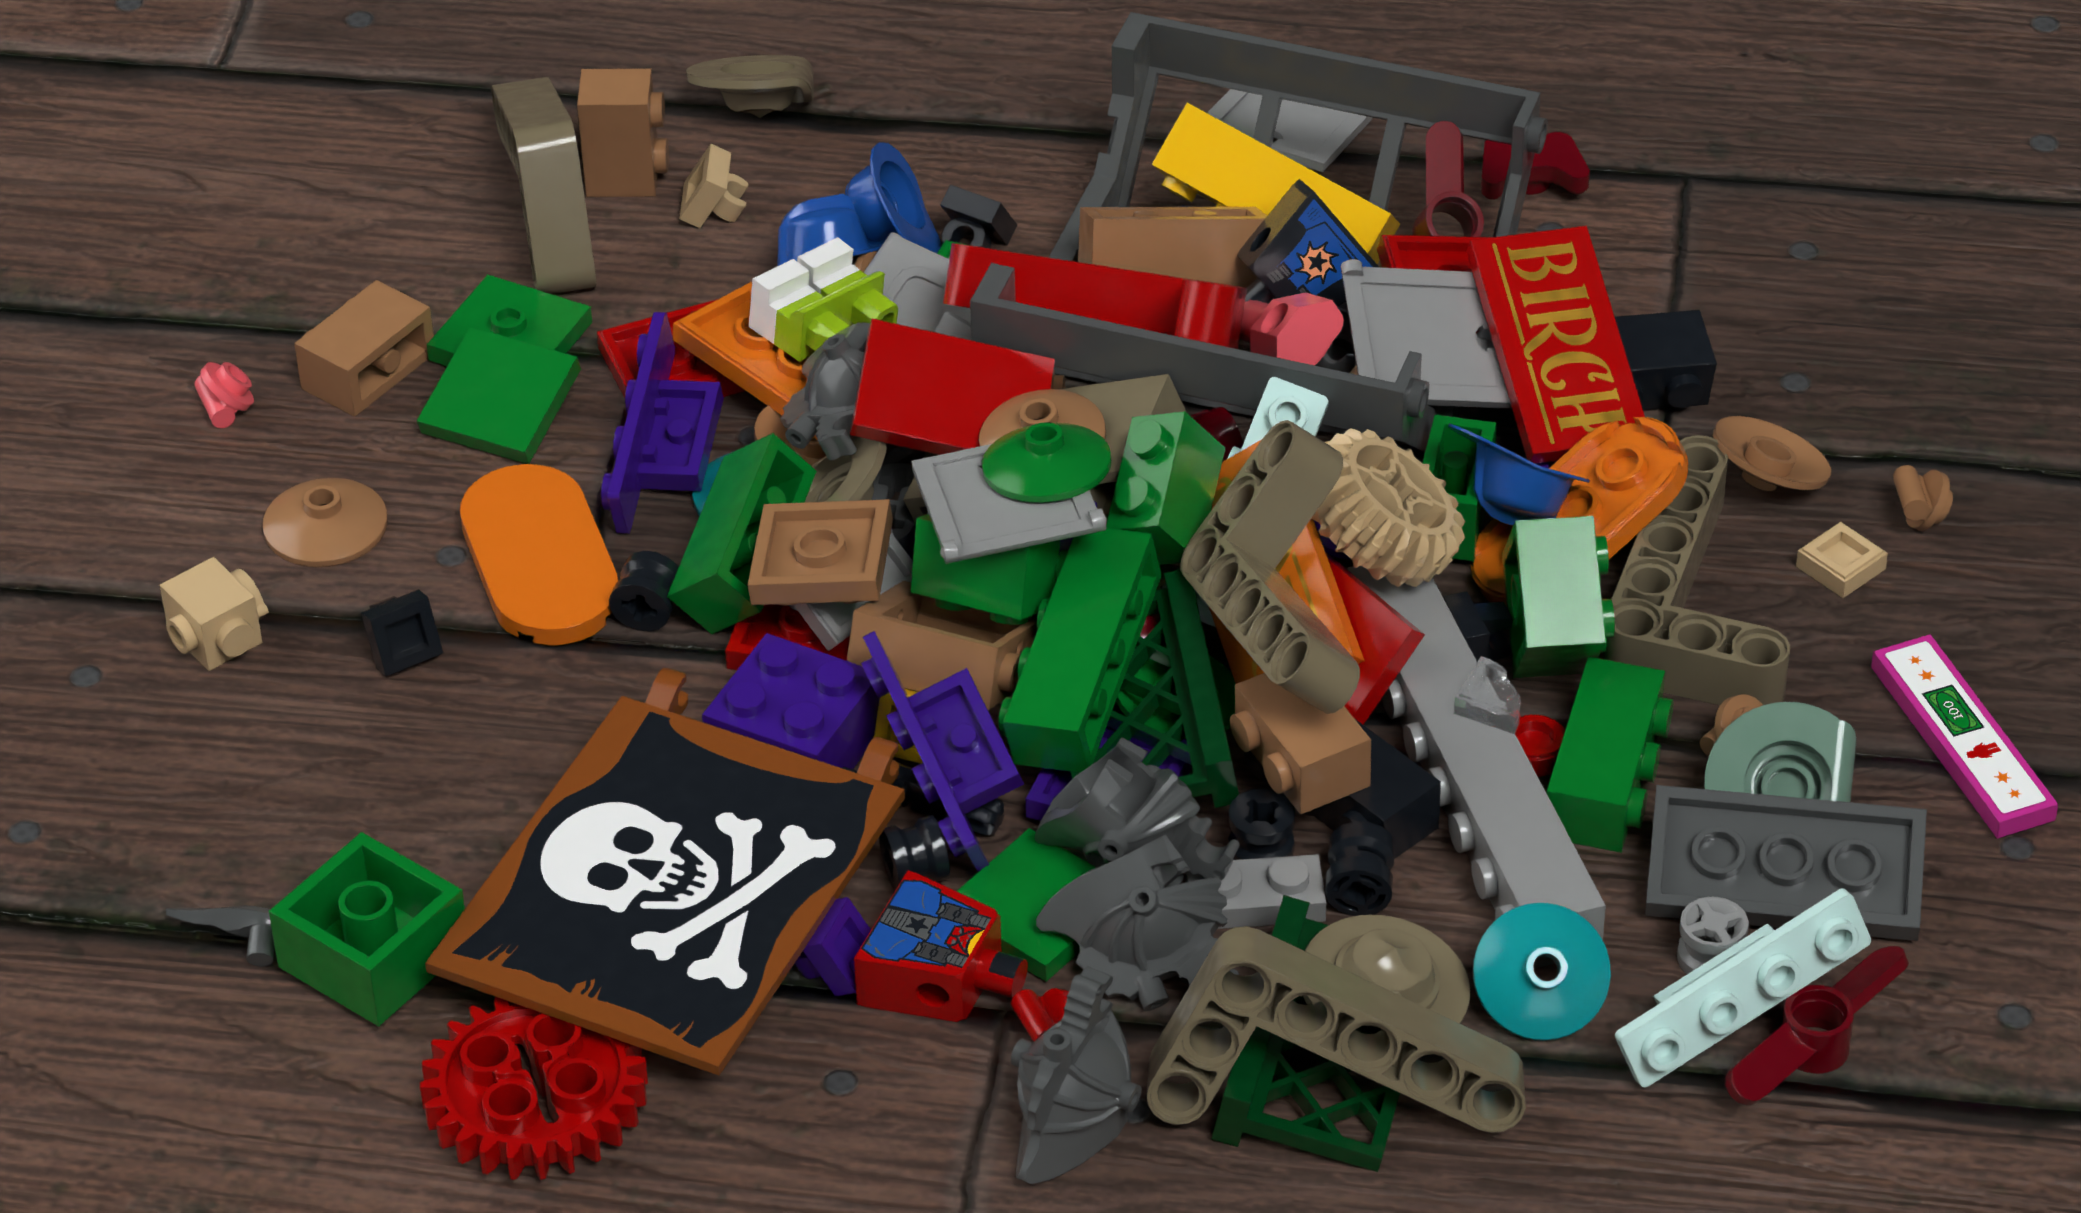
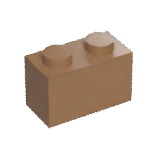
M581 69L577 110L586 197L656 196L658 173H668L669 147L667 138L657 137V127H664L665 101L663 92H653L652 69Z
M375 280L294 343L301 389L354 417L357 416L428 359L427 343L434 337L430 307Z
M1265 673L1235 684V714L1230 717V726L1235 741L1244 752L1251 751L1263 766L1266 779L1271 788L1277 794L1284 793L1300 815L1371 786V738L1345 706L1335 713L1326 714L1272 682Z

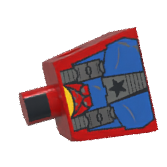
M908 870L854 957L857 1005L959 1022L967 1019L983 990L1013 998L1024 986L1028 962L1026 959L1002 952L1001 916L994 908Z

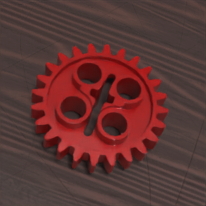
M495 997L494 1000L495 1011L486 1013L481 1008L472 1005L469 1007L470 1025L450 1020L447 1023L449 1040H432L433 1059L422 1061L424 1081L419 1082L427 1127L429 1130H437L439 1146L442 1149L456 1145L459 1163L464 1164L480 1155L482 1173L486 1175L491 1173L500 1163L508 1164L510 1180H516L524 1166H534L537 1176L542 1180L546 1179L549 1172V1164L559 1162L569 1174L574 1173V1157L580 1154L597 1163L601 1160L599 1143L602 1141L620 1147L623 1144L621 1126L637 1127V1107L646 1106L647 1104L645 1085L648 1084L646 1057H642V1048L518 1004L510 1005L507 1000ZM515 1044L523 1045L530 1059L535 1085L539 1094L546 1096L548 1113L554 1123H548L544 1119L539 1108L533 1079L526 1069H522L521 1054Z

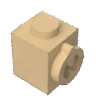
M212 557L160 584L166 627L173 644L183 654L190 652L208 671L263 643L259 620L268 614L269 611L254 581L242 569L229 572L216 558Z

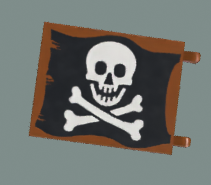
M662 668L652 684L645 703L625 696L620 697L428 958L425 965L427 973L720 1076L805 949L835 900L839 898L905 799V789L892 785L899 775V763L892 760L898 752V743L874 737L867 746L858 771L855 773L680 715L688 705V694L681 691L682 686L687 681V675L671 668Z

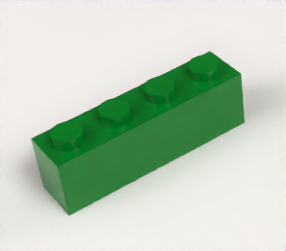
M1106 528L1105 531L1073 537L1069 550H1062L1056 564V584L1051 597L1044 598L1041 601L1037 615V633L1031 647L1023 649L1019 659L1018 683L1012 697H1006L1003 700L1000 709L999 731L1002 736L1007 737L1014 764L1082 772L1093 764L1162 577L1152 533Z

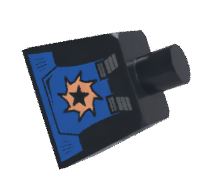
M1300 179L1290 187L1238 253V257L1257 278L1247 287L1245 302L1257 300L1269 304L1272 299L1306 292L1333 300L1338 307L1346 302L1341 273V264L1343 262L1356 259L1362 262V267H1379L1319 196Z

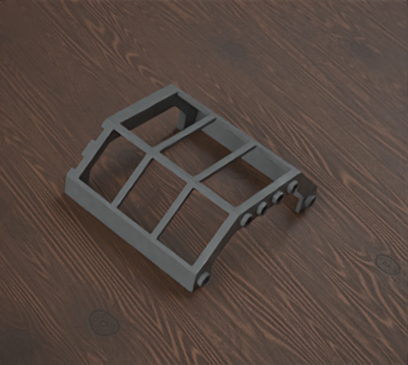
M1130 12L1112 44V96L1107 116L1115 119L1107 154L1098 153L1094 175L1049 258L1078 262L1080 207L1130 206L1159 75L1262 95L1253 138L1270 148L1272 147L1282 100L1387 120L1369 202L1385 211L1388 209L1407 124L1429 129L1437 122L1450 121L1459 128L1463 136L1512 145L1511 158L1493 237L1517 234L1535 153L1540 154L1542 152L1547 135L1548 120L1547 118L1539 117L1541 92ZM995 263L990 264L970 300L972 341L1055 359V374L1095 383H1107L1169 374L1181 401L1211 408L1224 407L1227 411L1253 417L1269 379L1277 377L1327 397L1329 405L1318 431L1344 434L1350 428L1361 433L1369 429L1374 431L1381 440L1389 436L1394 439L1397 446L1401 449H1412V451L1424 454L1434 415L1457 418L1459 416L1460 406L1427 405L1429 382L1421 380L1422 354L1409 351L1395 383L1018 303L1015 296V268ZM1345 302L1338 307L1347 309V304Z

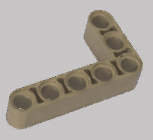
M549 77L491 85L498 133L518 175L535 289L554 294L596 287L595 265L578 147L571 117Z
M1285 420L1273 426L1264 436L1190 539L1183 552L1180 569L1186 580L1272 682L1324 713L1330 714L1341 709L1352 697L1360 678V668L1356 660L1275 568L1335 486L1343 468V457L1338 450L1293 422Z
M1699 435L1685 437L1680 442L1688 458L1686 481L1673 502L1643 528L1636 537L1611 599L1614 608L1615 632L1613 638H1607L1606 652L1603 653V659L1665 670L1663 693L1719 706L1727 698L1741 694L1753 696L1763 705L1783 702L1786 692L1790 644L1782 633L1769 627L1684 608L1723 509L1728 455L1726 453L1724 455L1716 446L1719 445L1718 440Z
M1248 926L1234 927L1224 932L1218 938L1153 1047L1149 1058L1147 1081L1148 1106L1159 1119L1175 1125L1193 1122L1199 1119L1207 1110L1256 1026L1482 1131L1490 1133L1504 1132L1514 1127L1523 1118L1526 1109L1523 1062L1517 1052L1510 1047L1270 934ZM1239 966H1247L1258 972L1248 976H1240L1232 973L1230 970ZM1299 996H1312L1320 1001L1312 1005H1302L1296 1003L1293 999ZM1214 1021L1221 1023L1225 1027L1219 1030H1207L1201 1028L1198 1024ZM1364 1025H1373L1380 1027L1382 1030L1375 1034H1364L1355 1029ZM1435 1054L1445 1059L1436 1063H1427L1420 1061L1418 1058L1424 1055ZM1171 1076H1184L1192 1081L1176 1084L1168 1081L1167 1078ZM1495 1083L1506 1087L1495 1092L1481 1089V1087L1487 1084Z

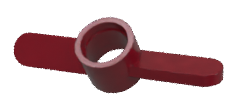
M1450 121L1435 123L1426 134V207L1413 224L1412 235L1440 236L1432 222V213L1435 212L1447 213L1453 216L1460 223L1464 237H1480L1483 231L1484 218L1479 205L1470 196L1464 194L1463 135L1459 128Z
M1888 946L1878 949L1866 957L1833 987L1809 985L1789 996L1784 1005L1782 1025L1727 1072L1725 1085L1732 1099L1742 1105H1753L1770 1093L1796 1069L1807 1073L1823 1074L1840 1068L1849 1056L1854 1014L1908 967L1909 962L1904 949L1899 946ZM1816 1027L1825 1029L1827 1031H1814L1807 1028Z

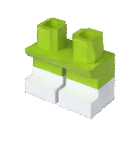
M837 237L798 256L797 261L792 259L752 278L749 328L800 362L810 357L828 338L850 325L871 323L872 318L897 324L898 306L883 295L885 273L876 271L867 276L852 264L854 249Z

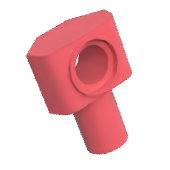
M1306 292L1272 299L1269 304L1257 300H1249L1244 305L1239 338L1250 343V352L1315 366L1323 358L1332 342L1340 333L1344 319L1333 300Z

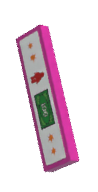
M1931 634L1873 651L1871 668L1997 839L2056 820L2058 810L2056 800Z

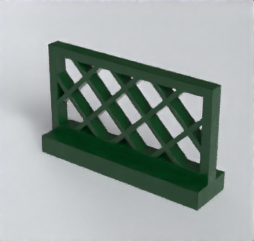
M1181 569L1164 573L1167 588L1156 590L1148 615L1160 613L1161 621L1146 638L1139 636L1120 691L1123 689L1143 698V700L1128 717L1112 710L1107 726L1116 731L1101 748H1098L1093 764L1113 749L1121 737L1128 741L1131 738H1135L1154 747L1142 761L1146 766L1153 765L1159 767L1169 755L1192 765L1193 774L1178 777L1190 789L1192 797L1212 793L1215 808L1231 805L1232 801L1239 795L1195 591L1182 575ZM1164 641L1166 642L1167 648L1161 646V644ZM1149 658L1170 668L1155 686L1134 677ZM1174 689H1176L1177 696L1171 694ZM1159 706L1181 716L1166 734L1143 725ZM1185 736L1187 745L1181 742ZM1071 771L1072 779L1081 772Z
M1283 895L1272 936L1305 951L1315 935L1328 925L1306 918L1309 902ZM1299 996L1293 999V1001H1301L1304 999V997ZM1365 1025L1355 1029L1364 1034H1371ZM1256 1026L1231 1068L1211 1139L1238 1147L1244 1132L1378 1172L1400 1093L1386 1086L1363 1093L1348 1073L1352 1070L1313 1052L1312 1054L1320 1065L1295 1073L1281 1052L1298 1045ZM1275 1073L1279 1080L1272 1082ZM1332 1079L1346 1100L1322 1109L1307 1088ZM1291 1095L1306 1116L1289 1121L1263 1113L1266 1103ZM1382 1105L1380 1113H1378L1375 1107ZM1358 1114L1373 1135L1371 1144L1342 1136L1333 1123Z

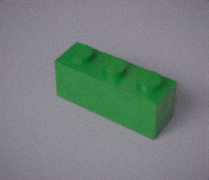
M774 433L724 456L667 597L711 634L762 612L764 605H751L748 580L763 505L804 503L817 471Z
M1594 657L1587 658L1546 792L1573 844L1622 853L1629 827L1641 828L1648 796V790L1641 788L1643 781L1651 783L1655 781L1661 744L1654 743L1656 736L1667 738L1673 713L1674 699L1663 697L1665 670Z

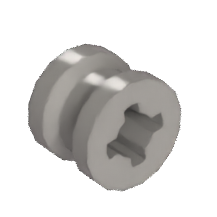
M1704 897L1689 903L1682 911L1679 931L1681 938L1679 939L1677 960L1680 968L1686 974H1689L1747 937L1749 920L1746 912L1738 904L1720 897Z

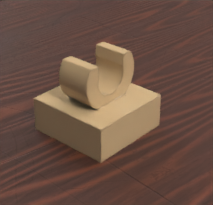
M713 144L708 146L684 182L680 220L701 228L713 211L717 216L726 221H736L746 207V202L740 198L748 188V182L740 176L729 173L731 152Z

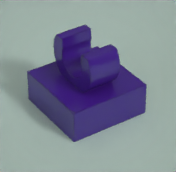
M849 897L835 900L795 962V966L804 978L812 979L821 976L835 996L856 993L854 957L871 931Z

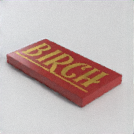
M1587 225L1470 240L1466 250L1527 460L1535 464L1558 461L1584 436L1597 427L1616 420L1622 426L1628 423H1635L1633 417H1645Z

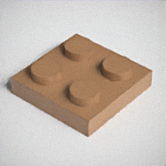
M890 499L764 504L748 580L751 605L778 604L789 606L797 603L842 602L850 604L860 601H879L893 522Z

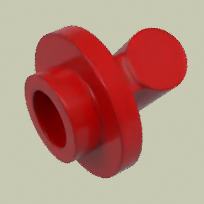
M1052 988L1045 992L1043 996H1037L1033 990L1024 989L1013 996L1011 1006L1033 1042L1061 1021L1067 1002L1068 990Z

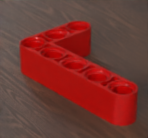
M951 244L943 304L970 308L971 298L990 264L995 263L1015 268V296L1018 303L1238 349L1247 288L964 244Z

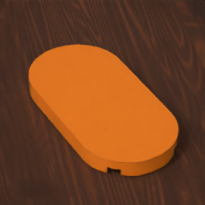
M1633 417L1635 423L1620 426L1618 420L1601 425L1584 436L1549 468L1590 480L1589 483L1574 480L1556 518L1594 516L1595 535H1605L1609 559L1673 502L1683 488L1687 478L1688 458L1678 436L1671 427L1654 418ZM1496 519L1491 520L1478 536L1473 566L1471 565L1472 576L1483 596L1489 602H1504L1506 605L1502 552L1513 525L1502 523Z
M519 464L503 467L475 481L465 492L460 504L462 531L499 624L507 632L518 638L519 631L524 635L532 636L533 643L549 646L566 645L582 641L595 635L606 626V617L612 613L609 606V598L615 584L618 582V575L578 483L568 474L558 469L537 464Z

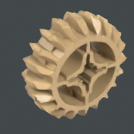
M1350 428L1344 434L1337 433L1330 441H1326V444L1341 452L1343 468L1335 486L1311 518L1319 522L1321 526L1318 531L1319 534L1330 538L1336 545V552H1343L1352 559L1355 568L1363 566L1369 570L1371 576L1376 580L1385 576L1392 585L1397 587L1403 583L1417 587L1423 581L1429 582L1436 574L1440 575L1453 561L1452 557L1458 552L1459 545L1465 539L1462 530L1465 520L1462 514L1456 510L1459 504L1457 499L1445 491V480L1436 478L1429 470V464H1422L1414 457L1412 449H1401L1397 446L1394 439L1389 436L1381 440L1374 431L1369 429L1361 433Z

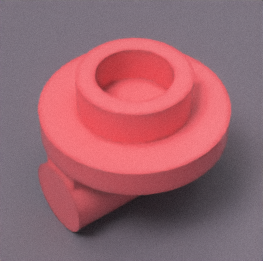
M208 362L201 369L200 376L195 380V389L212 424L217 428L230 426L234 422L235 413L238 410L246 411L254 403V397L249 390L252 387L251 380L240 368L232 363L224 362L220 365Z

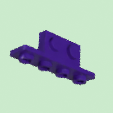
M654 312L648 334H641L637 345L639 371L637 379H630L627 383L625 393L627 418L625 426H617L613 441L615 465L613 473H605L602 480V506L604 510H611L616 533L630 534L641 489L702 491L724 397L720 382L669 380L675 356V345L667 312Z
M875 631L863 636L872 658L861 663L878 698L890 693L897 710L886 716L903 750L905 751L915 746L923 763L913 767L912 770L929 804L941 799L949 817L939 821L938 825L953 855L957 858L967 853L979 872L982 868L988 866L989 863L965 814L1024 785V782L968 669L966 668L908 697L887 652Z

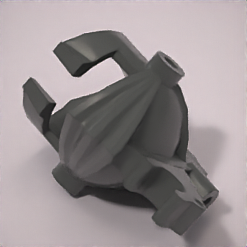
M856 323L828 338L803 364L802 373L807 378L806 385L791 396L788 404L783 407L784 414L780 419L783 426L788 428L785 436L793 446L803 449L816 435L828 460L832 461L841 456L853 455L857 451L851 440L853 436L850 435L870 323Z
M1122 737L1113 749L1090 767L1076 775L1052 800L1035 834V841L1038 844L1058 845L1076 849L1082 852L1087 858V862L1096 868L1166 835L1182 856L1193 875L1201 874L1205 879L1208 877H1219L1220 880L1224 879L1240 846L1239 842L1234 839L1230 840L1228 845L1224 847H1215L1208 843L1205 835L1212 824V820L1208 817L1198 818L1196 816L1200 807L1191 796L1192 792L1187 785L1179 780L1177 774L1171 769H1160L1153 765L1146 766L1141 761L1148 751ZM1181 874L1165 888L1180 884L1184 874Z
M1164 835L1114 861L1091 869L1068 883L1043 907L1037 916L1036 926L1042 932L1058 933L1077 942L1080 946V953L1076 964L1083 970L1088 966L1113 976L1111 985L1105 991L1109 998L1119 996L1133 1001L1138 997L1144 1011H1150L1163 1006L1170 1000L1162 983L1163 980L1179 977L1183 983L1191 985L1213 945L1218 940L1214 938L1213 934L1218 927H1224L1227 924V918L1222 914V909L1227 905L1226 896L1218 891L1221 886L1219 877L1190 881L1165 888L1181 874L1189 871L1190 868L1167 836ZM1235 969L1230 970L1232 973L1240 975Z
M1088 966L1085 967L1080 975H1075L1072 980L1061 1021L1043 1033L1035 1042H1030L1023 1038L1020 1039L1012 1051L1011 1064L1019 1067L1017 1081L1018 1099L1023 1113L1016 1178L1029 1184L1044 1182L1060 1176L1083 1164L1119 1135L1127 1122L1128 1112H1132L1136 1108L1141 1096V1086L1131 1082V1064L1128 1048L1121 1027L1111 1010L1113 1003L1102 998L1107 988L1111 985L1113 976Z

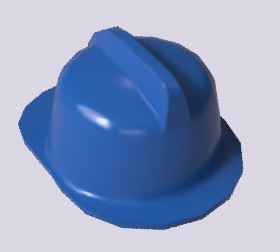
M885 142L877 143L871 150L870 164L858 172L849 181L845 189V195H848L853 201L869 244H883L889 234L894 232L906 240L938 253L942 243L924 206L923 197L911 167L902 154L891 144Z
M836 194L809 199L795 205L781 222L778 229L777 266L792 259L797 261L798 256L837 237L854 249L853 256L879 250L882 244H869L853 201L848 195Z
M1450 423L1448 425V428L1476 443L1473 489L1483 509L1489 516L1502 523L1514 525L1515 520L1556 518L1574 480L1587 483L1590 481L1589 479L1541 467L1475 433Z

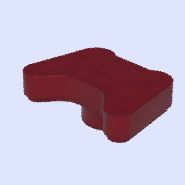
M1551 132L1546 135L1542 152L1540 154L1535 153L1526 195L1542 193L1548 190L1552 183L1560 185L1573 194H1582L1589 188L1590 169L1570 135L1564 132ZM1488 140L1484 142L1481 193L1487 199L1495 200L1502 196L1511 158L1512 145Z

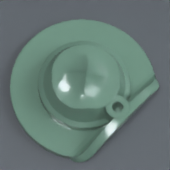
M1776 702L1762 705L1735 719L1720 734L1709 754L1706 764L1704 789L1851 802L1857 741L1856 733L1853 727L1846 721L1839 720L1830 712L1813 705L1799 702Z

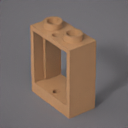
M902 581L880 594L879 601H869L854 610L847 661L862 666V662L872 658L863 636L875 631L904 688L920 692L967 668L987 709L990 710L1015 691L1018 683L1019 659L1023 649L1031 647L1037 633V615L1028 617V622L1025 624L1008 625L997 623L989 618L990 612L975 608L964 611L939 608L935 605V598L911 593V582Z

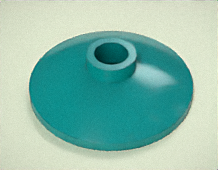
M1531 903L1509 910L1488 927L1475 951L1473 980L1477 996L1483 1008L1499 1026L1522 1038L1547 1041L1560 1039L1577 1032L1587 1025L1599 1012L1610 986V960L1602 938L1585 918L1571 909L1560 905ZM1546 956L1556 963L1557 975L1554 980L1543 981L1535 975L1533 964L1536 958Z

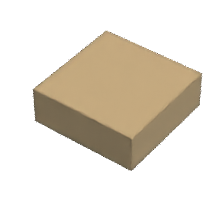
M1839 522L1798 550L1796 567L1840 597L1845 598L1886 569L1888 553L1842 522Z

